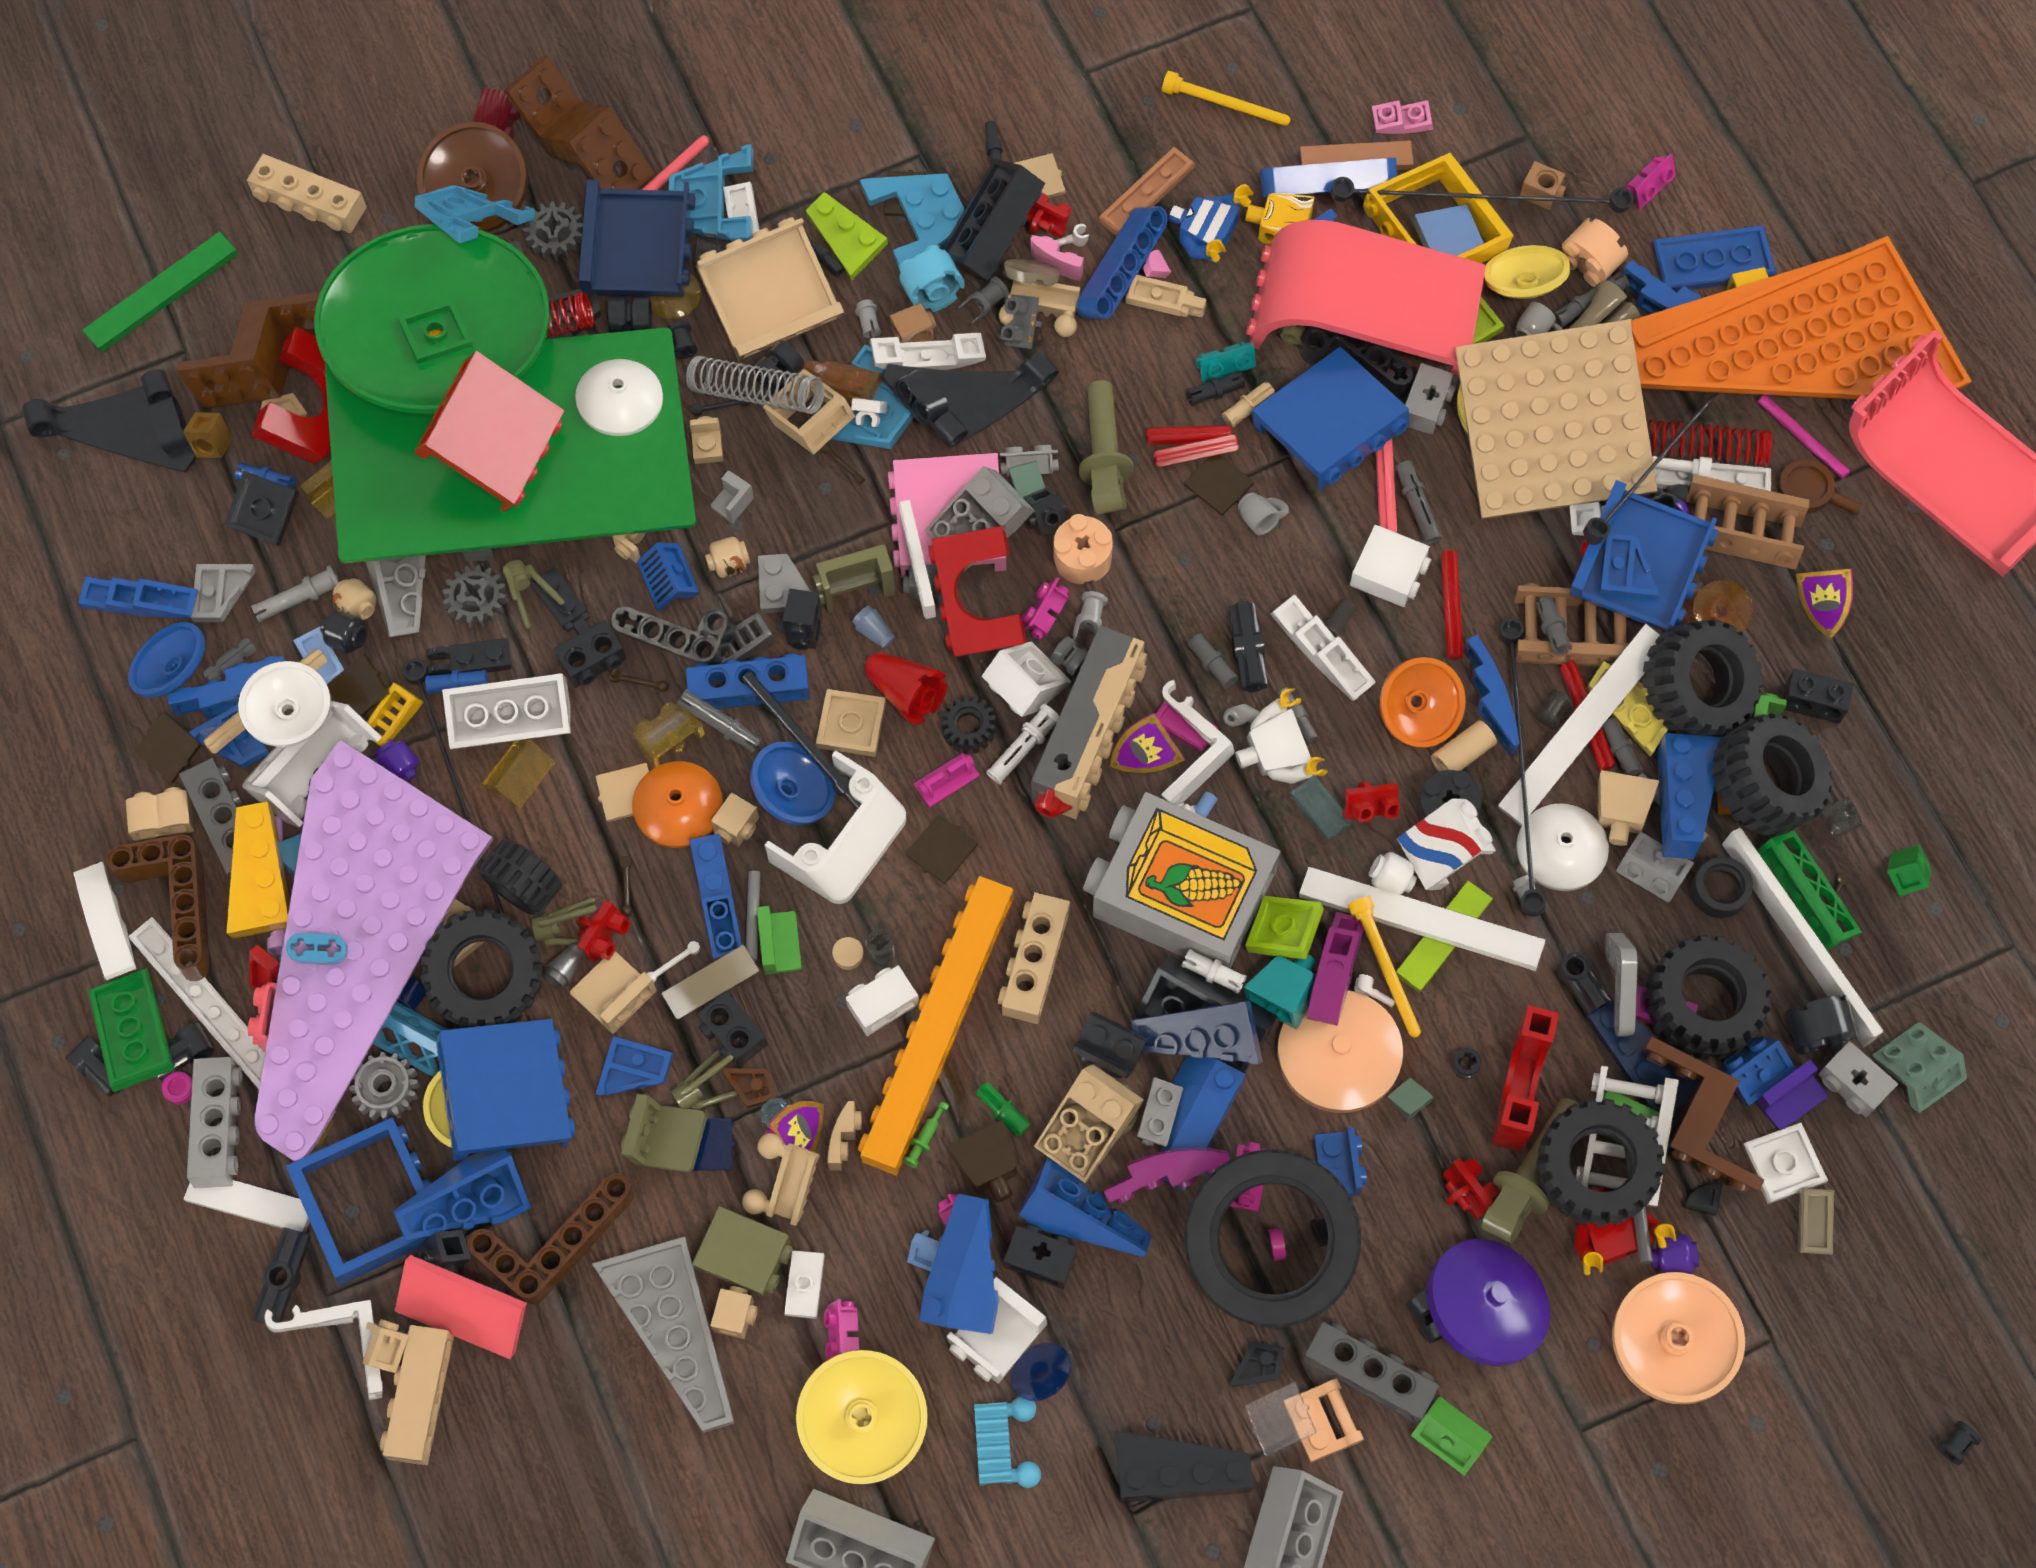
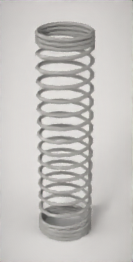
M703 356L694 357L687 367L686 382L688 388L695 393L721 396L723 398L755 404L759 403L777 408L782 407L786 410H797L808 414L815 413L821 407L824 398L823 382L816 376L791 374L788 371H775L772 368L768 370L765 367H753L749 364L745 366L742 363H730L729 361L708 359ZM703 360L704 363L700 370L701 387L698 389L695 384V369L698 362ZM715 364V365H716L715 381H714V383H713V385H712V387H711L710 384H711L712 378H713V367H712V366ZM706 365V377L702 384V373ZM723 365L724 373L722 378V384L718 389V373L720 367ZM730 367V383L727 389H725L726 372ZM738 368V382L735 390L733 391V375L735 370ZM744 369H745V370H746V381H745V386H744V388H743V390H742V392H741V391H740L741 375H742V373H743V371H744ZM753 370V386L748 394V378ZM761 372V386L756 395V378ZM768 373L769 385L766 394L763 396V383ZM776 375V389L771 398V382ZM784 377V389L779 399V383L781 378ZM791 378L792 389L789 398L786 399V387ZM799 379L800 386L797 399L794 402V387ZM813 380L815 394L811 404L806 408L805 402L809 395V383ZM722 386H723V389H724V392H723V393L720 392ZM729 388L731 389V392H732L731 394H728V393H727V391L729 390ZM737 389L739 392L738 396L734 394L737 391ZM744 391H746V394H747L746 397H743V396H742V394L744 393ZM752 392H753V394H754V398H753V399L750 398V395L752 394ZM760 392H761V396H762V399H761V400H759V399L757 398V397L759 396ZM767 395L769 396V399H770L769 401H766V400H765V398L767 397ZM775 396H776V398H777V402H776V403H774V402L772 401ZM784 396L785 403L781 404L780 401ZM792 398L793 404L790 406L788 402Z

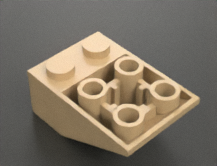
M1092 1064L1082 1069L1034 1147L1086 1183L1126 1129L1144 1099Z

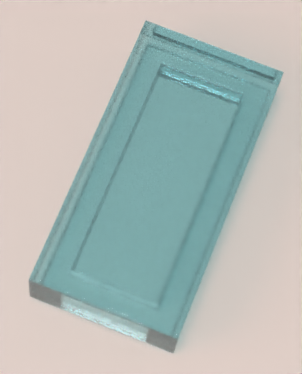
M1313 776L1291 791L1290 796L1327 841L1351 825L1352 820H1345L1342 816L1343 809L1316 776Z

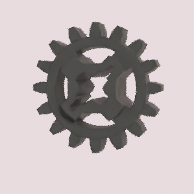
M551 201L548 208L540 204L541 211H535L534 220L526 222V228H523L528 248L532 247L534 255L541 252L544 260L549 255H553L554 260L558 261L560 254L568 258V251L577 252V243H582L583 220L581 214L576 213L575 207L567 210L565 202L556 207L554 201Z
M480 565L476 566L475 571H471L468 566H465V573L461 574L455 571L456 579L446 580L450 589L442 590L445 598L442 602L445 609H448L449 617L451 619L456 617L458 625L461 626L467 621L470 628L474 627L475 622H479L482 627H485L486 619L489 618L490 621L495 622L494 614L496 612L504 613L501 604L508 602L505 595L507 589L505 584L502 583L501 576L499 574L494 575L492 568L489 567L483 572Z

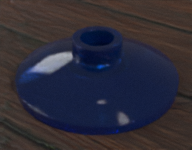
M1043 1343L1030 1348L1018 1359L1013 1367L1011 1384L1014 1391L1019 1397L1028 1401H1040L1051 1397L1067 1382L1071 1373V1358L1063 1347L1054 1343Z

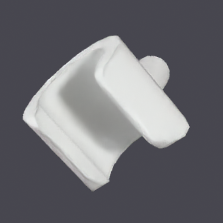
M1076 225L1071 235L1055 241H1059V246L1071 243L1078 247L1084 246L1089 238V234L1081 236L1086 230V225Z
M1361 974L1359 978H1356L1355 992L1368 997L1371 996L1393 1007L1395 1003L1393 999L1372 988L1373 977Z

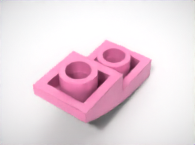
M1399 100L1372 106L1376 133L1405 134L1433 130L1428 100L1404 106L1400 105Z
M1032 235L1031 255L1037 261L1059 268L1060 275L1081 281L1083 257H1079L1071 252H1059V241H1055L1048 236L1039 237Z

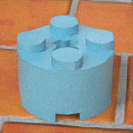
M938 245L928 246L923 253L916 255L912 259L904 260L899 266L901 271L899 275L900 283L913 306L922 303L924 309L931 308L932 312H936L953 303L957 299L955 293L959 288L964 289L965 287L964 279L950 254L945 250H941Z

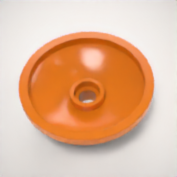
M1417 657L1399 664L1386 678L1380 694V712L1386 728L1397 740L1409 746L1431 747L1444 742L1457 730L1465 711V691L1460 678L1450 666L1434 658ZM1414 696H1416L1418 702L1417 705L1413 707L1411 704V700Z
M673 761L653 768L640 780L633 795L632 810L637 826L648 839L664 847L684 848L691 846V839L709 836L714 831L711 820L723 805V797L718 782L706 769L690 762ZM673 794L681 795V798L677 801L670 799Z

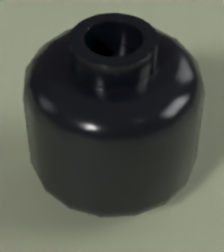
M335 611L322 621L320 630L323 634V641L327 646L345 653H352L364 645L367 638V628L359 616L344 611Z

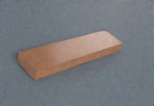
M1411 141L1301 146L1299 151L1301 165L1396 158L1397 170H1412L1414 165Z
M1173 147L1099 216V223L1117 236L1135 208L1153 207L1194 169L1195 163L1177 148Z

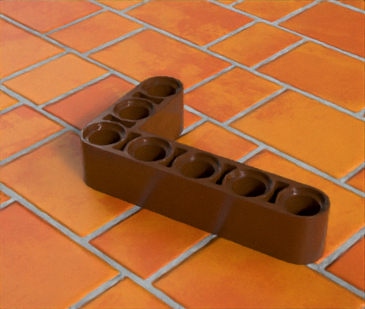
M175 835L113 847L109 850L106 861L119 881L135 882L169 876L173 960L186 980H202L209 972V950L203 857L194 840L188 835ZM185 851H189L186 855L181 856ZM159 856L156 860L151 861L152 858ZM128 861L126 865L120 867L122 863ZM191 877L188 882L182 883L186 878ZM193 904L190 909L183 911L185 907ZM195 932L191 937L185 938L187 934ZM197 959L194 964L186 966L191 960Z
M614 1173L606 1177L528 1264L487 1229H478L471 1233L467 1242L468 1250L481 1265L522 1301L531 1305L538 1304L546 1298L631 1204L634 1198L633 1187L626 1176ZM616 1185L626 1186L624 1194L620 1197L610 1196L612 1188ZM597 1208L604 1210V1215L600 1220H589L591 1211ZM578 1232L582 1234V1239L578 1244H567V1239L572 1233ZM491 1240L492 1244L487 1252H477L480 1242ZM556 1256L560 1258V1263L555 1269L549 1270L545 1268L546 1261L550 1257ZM513 1260L515 1262L512 1271L506 1274L500 1272V1267L505 1261ZM532 1280L538 1282V1288L535 1292L531 1294L523 1293V1288L527 1282Z

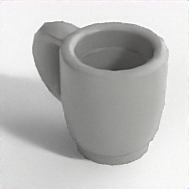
M1531 302L1517 322L1515 335L1521 337L1546 333L1551 327L1555 331L1563 330V328L1555 323L1556 317L1548 307L1539 302Z
M1254 492L1245 495L1238 504L1241 517L1256 535L1268 533L1276 526L1279 519L1284 518L1289 513V507L1284 501L1278 498H1264Z

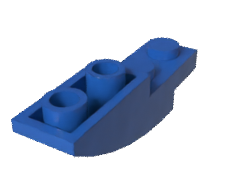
M1632 260L1624 268L1623 276L1625 275L1629 281L1628 288L1638 295L1635 306L1648 315L1702 298L1697 292L1691 291L1685 286L1676 293L1669 284L1661 282L1650 274L1646 267L1638 265Z
M269 656L262 661L251 664H236L233 668L224 670L225 681L213 680L203 686L194 688L182 687L177 689L176 692L167 694L168 704L176 716L201 710L208 720L239 703L241 691L254 673L267 665L286 660L284 656Z
M719 833L690 840L713 959L721 958L742 945L730 878Z

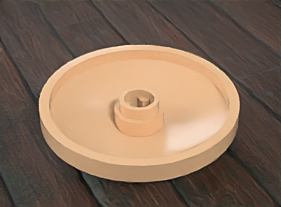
M1348 990L1338 1026L1307 1019L1308 1010L1297 1030L1283 1023L1277 1045L1280 1071L1291 1090L1309 1105L1333 1113L1360 1111L1381 1100L1395 1083L1403 1058L1401 1035L1391 1015L1379 1003L1368 996Z
M1680 1272L1662 1273L1652 1276L1636 1285L1627 1294L1615 1314L1612 1341L1617 1361L1625 1375L1637 1388L1657 1400L1672 1404H1692L1707 1400L1723 1390L1732 1381L1741 1366L1745 1351V1333L1739 1313L1722 1290L1701 1277Z

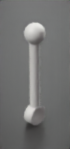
M696 941L690 942L688 949L656 971L647 972L646 974L655 982L659 975L688 955L698 954L700 951L699 943Z

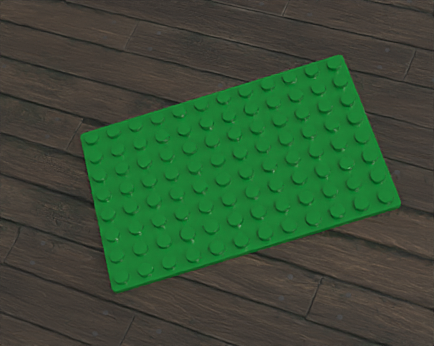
M670 328L545 340L539 356L519 380L564 410L560 418L562 425L558 432L548 440L547 444L550 445V448L546 455L537 461L535 465L538 468L536 475L529 483L526 482L523 488L525 492L524 498L518 506L515 507L513 505L504 512L500 510L503 504L501 500L433 455L422 459L414 453L435 413L400 412L368 402L355 395L338 381L325 363L338 557L343 564L692 528L696 525L674 345ZM627 359L649 368L658 378L663 392L662 408L654 422L644 430L626 436L606 435L587 425L577 410L575 394L580 379L593 366L608 360ZM617 385V386H614V387H615V388H621L622 386H621V385Z

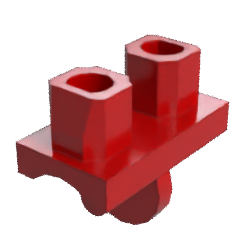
M1042 193L1039 200L1033 204L1027 214L1026 222L1031 224L1030 232L1037 234L1043 229L1059 238H1063L1066 234L1072 208L1063 202L1055 206L1049 203L1047 195Z
M1368 781L1359 782L1357 788L1346 789V805L1342 816L1345 820L1357 819L1359 823L1369 822L1373 816L1384 815L1387 819L1397 818L1400 810L1398 785L1391 783L1371 786Z
M605 900L599 911L593 912L589 919L579 917L576 922L582 929L578 936L580 942L577 947L586 954V958L590 961L596 962L598 958L610 960L615 953L616 945L609 939L614 932L622 936L626 934L631 926V922L625 915L619 912L612 902Z
M1459 1158L1442 1174L1447 1182L1445 1187L1451 1194L1445 1202L1449 1207L1458 1203L1463 1211L1469 1210L1477 1221L1486 1214L1489 1207L1500 1194V1191L1491 1182L1483 1187L1480 1185L1476 1177L1482 1173V1170L1475 1158L1462 1161Z

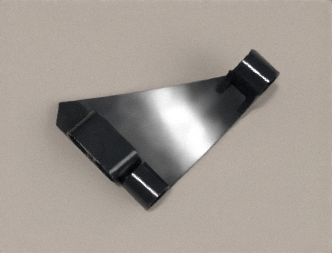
M1040 351L1033 355L1025 364L1023 362L1017 371H953L887 364L883 380L921 424H929L945 444L952 448L986 429L1050 384L1059 374V370L1044 352Z
M160 369L144 373L141 376L143 386L99 400L61 407L52 405L43 399H34L22 406L26 425L32 437L60 435L111 453L184 473L189 470L196 460V455L183 433L187 425L182 409L172 394L166 372Z

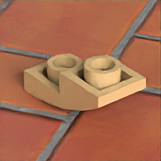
M854 1101L847 1102L834 1126L828 1150L827 1163L829 1170H842V1161H848V1142H843V1140H855L856 1130H861L862 1112L856 1111Z

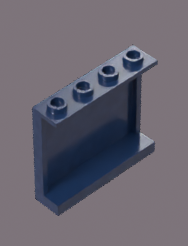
M587 180L579 270V284L582 292L598 295L684 297L685 286H690V269H686L687 261L692 260V244L688 243V236H693L694 220L690 218V210L695 211L696 205L695 193H690L688 182H684V191L600 189L598 180Z

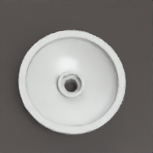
M627 359L608 360L590 368L580 379L575 394L577 410L584 422L594 430L611 436H626L644 430L657 418L663 404L662 387L656 375L643 364ZM621 385L622 387L615 388L614 386Z
M284 661L267 665L248 679L241 691L238 709L244 727L256 740L270 746L290 747L311 739L321 730L330 713L331 697L326 682L318 672L302 663ZM286 710H294L291 715H284Z
M1551 804L1539 808L1528 816L1533 879L1538 884L1552 890L1573 891L1589 885L1601 874L1608 859L1609 845L1603 827L1593 815L1574 805ZM1523 823L1518 833L1516 847L1520 864L1528 874L1525 825ZM1566 836L1570 838L1571 843L1562 842L1561 837Z

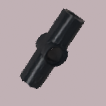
M1240 601L1229 607L1233 632L1231 639L1234 661L1238 663L1242 691L1254 693L1267 688L1266 668L1263 659L1265 658L1264 638L1262 632H1259L1255 603Z
M283 1227L272 1262L263 1272L264 1284L251 1318L252 1321L266 1325L265 1313L268 1309L273 1313V1322H282L291 1294L300 1284L299 1271L308 1249L311 1235ZM286 1270L287 1279L285 1283L278 1286L276 1276L280 1271Z

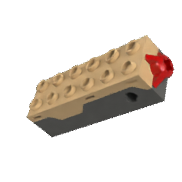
M1099 626L1031 780L1032 803H1034L1036 811L1051 818L1063 814L1077 819L1080 810L1086 811L1091 798L1089 794L1091 784L1096 786L1100 779L1103 758H1109L1114 743L1111 741L1114 732L1119 734L1125 719L1123 717L1125 707L1130 708L1136 691L1133 690L1136 681L1141 683L1147 668L1145 662L1148 655L1144 653V641L1107 627Z

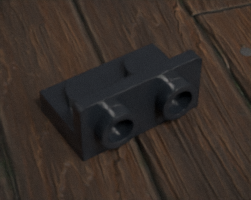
M1093 1011L1088 1017L1079 1040L1074 1044L1072 1052L1078 1054V1058L1088 1064L1096 1063L1106 1068L1105 1071L1113 1077L1128 1078L1134 1072L1148 1038Z

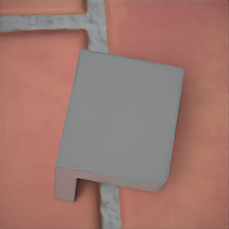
M728 470L721 478L723 490L711 503V509L733 524L751 503L754 496L752 486Z

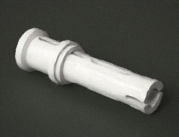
M1042 704L1037 715L1029 723L1025 722L1023 724V732L1006 749L994 765L986 771L987 775L994 782L1000 785L1036 744L1040 745L1046 740L1045 736L1057 724L1060 717L1051 707ZM1044 720H1046L1045 723H1044L1041 727H1039L1040 724H1041ZM1020 748L1018 753L1009 761V763L1007 765H1004L1010 759V757Z

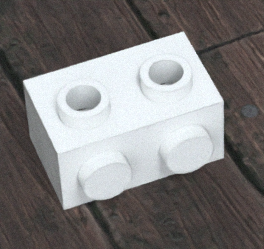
M899 965L893 969L890 967L883 969L875 976V980L867 985H857L850 990L849 996L846 997L848 1009L866 1036L871 1035L919 1005L918 994Z

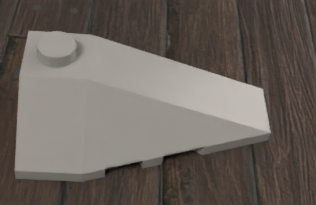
M426 555L366 561L389 638L419 632Z

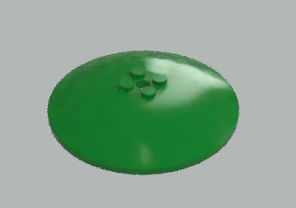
M425 224L386 233L365 243L349 254L333 270L320 292L315 309L314 328L317 344L327 367L335 378L355 395L368 402L395 411L433 414L439 408L464 360L475 351H478L511 375L520 379L533 365L545 344L549 329L550 312L547 292L539 273L532 263L511 244L482 230H478L477 238L458 243L436 224ZM435 329L443 331L438 336L429 335V332Z

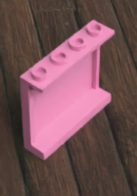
M998 453L893 460L894 471L888 472L889 489H895V497L890 498L891 515H897V524H892L893 541H899V550H893L894 566L895 568L900 567L901 578L906 576L905 570H909V565L912 564L900 518V502L910 500L925 565H936V563H931L928 546L932 545V537L925 531L926 528L983 466L997 470L999 473ZM1006 556L977 561L973 565L994 564L995 571H1006Z

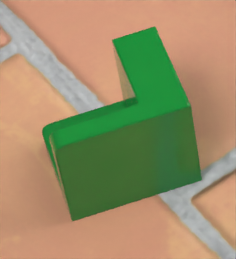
M1920 844L1890 854L1887 872L1899 896L1929 888L1932 870Z

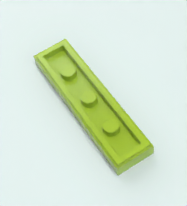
M1467 881L1446 909L1478 919L1492 902L1493 898L1470 881ZM1423 937L1396 971L1399 979L1418 993H1421L1457 946Z

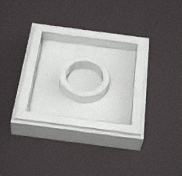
M1802 1123L1743 1143L1741 1146L1753 1173L1765 1179L1760 1189L1767 1204L1798 1194L1800 1188L1811 1189L1828 1181Z

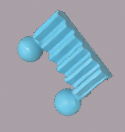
M1019 1396L1012 1403L974 1404L980 1486L1005 1482L1006 1484L1018 1482L1019 1485L1025 1488L1036 1486L1041 1479V1470L1037 1464L1025 1461L1017 1469H1011L1008 1417L1013 1416L1020 1422L1030 1421L1035 1416L1036 1404L1034 1400L1028 1396Z

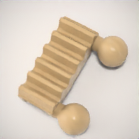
M1013 280L1011 293L1008 298H1011L1012 294L1038 297L1037 314L1043 312L1047 317L1050 314H1054L1057 318L1054 327L1058 335L1070 337L1076 332L1077 322L1074 317L1077 301L1080 297V287L1059 283L1044 285L1043 280L1036 281V284H1027ZM1004 305L999 311V319L1002 324L1007 325V323L1012 321L1014 314L1006 313Z
M765 1134L758 1142L759 1153L767 1159H774L778 1156L782 1157L770 1200H767L764 1192L758 1189H751L743 1196V1208L746 1212L754 1215L765 1212L770 1217L774 1214L790 1219V1224L796 1226L803 1215V1208L807 1202L806 1197L810 1191L809 1186L813 1181L812 1176L817 1166L815 1165L820 1155L790 1143L785 1145L776 1134Z

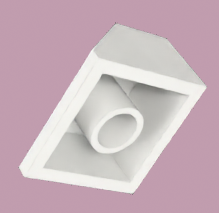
M1032 641L1000 650L982 675L989 683L991 690L999 694L1009 704L1010 709L1021 717L1038 712L1042 704L1050 702L1071 683V680Z

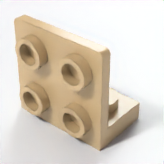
M615 951L610 960L602 959L570 991V994L605 1028L614 1034L657 990L653 980L645 972L642 974L638 973Z

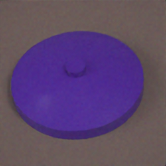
M1472 1239L1454 1245L1434 1264L1427 1283L1429 1310L1437 1329L1457 1352L1474 1362L1487 1366L1501 1367L1522 1361L1532 1354L1543 1342L1550 1321L1548 1296L1536 1271L1516 1251L1495 1241Z

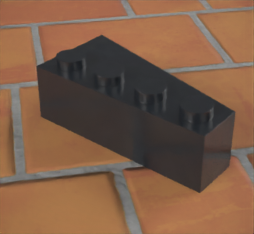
M1115 1431L1120 1503L1251 1493L1253 1489L1250 1453Z

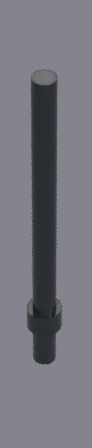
M751 671L747 672L742 677V680L835 785L833 789L840 797L844 796L857 810L862 803L851 796L849 791L850 779L847 776L843 777L756 676Z

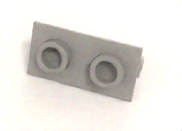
M1051 445L1034 446V451L1023 452V447L1005 448V453H1000V458H1006V463H1000L1001 475L1007 474V477H1010L1009 468L1037 461L1041 474H1053V471H1059L1058 459H1052V455H1057L1058 450H1052Z
M1155 1077L1153 1078L1137 1137L1142 1138L1143 1144L1154 1146V1143L1167 1147L1183 1087Z

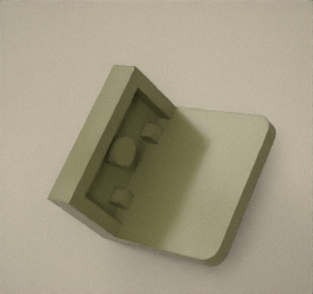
M637 1094L635 1104L630 1109L628 1130L622 1139L621 1155L636 1166L686 1173L691 1172L695 1166L707 1115L700 1110L661 1106L650 1096Z

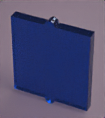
M711 1118L706 1120L695 1166L692 1171L732 1170V1148L735 1147V1142L732 1140V1118Z

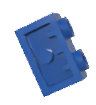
M1761 1036L1749 1042L1748 1048L1742 1053L1727 1058L1724 1061V1066L1719 1070L1740 1080L1735 1092L1743 1105L1750 1106L1761 1095L1794 1072L1796 1068L1778 1039Z
M1347 1127L1346 1132L1314 1135L1317 1162L1337 1177L1350 1196H1360L1362 1186L1367 1185L1365 1166H1359L1358 1155L1362 1154V1141L1360 1135L1355 1136L1354 1127Z

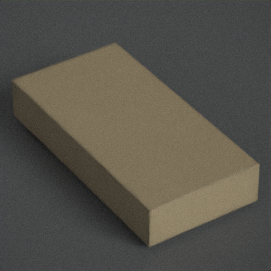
M1800 1188L1798 1253L1833 1255L1834 1190Z

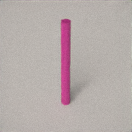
M1763 395L1757 403L1841 479H1844L1850 473L1847 467L1770 397Z

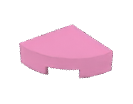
M1154 250L1148 255L1146 264L1143 266L1146 277L1166 278L1171 273V270L1161 252Z

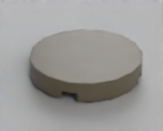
M1010 259L1004 262L1003 273L1012 280L1027 284H1036V281L1043 280L1044 285H1053L1059 281L1060 270L1053 265L1027 259Z

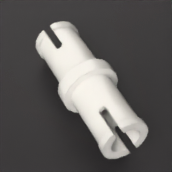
M1192 949L1188 951L1185 956L1186 961L1184 960L1182 963L1183 968L1206 977V981L1211 984L1216 982L1235 991L1237 994L1243 987L1242 983L1246 980V975L1223 966L1222 961L1218 959L1213 961L1194 952Z

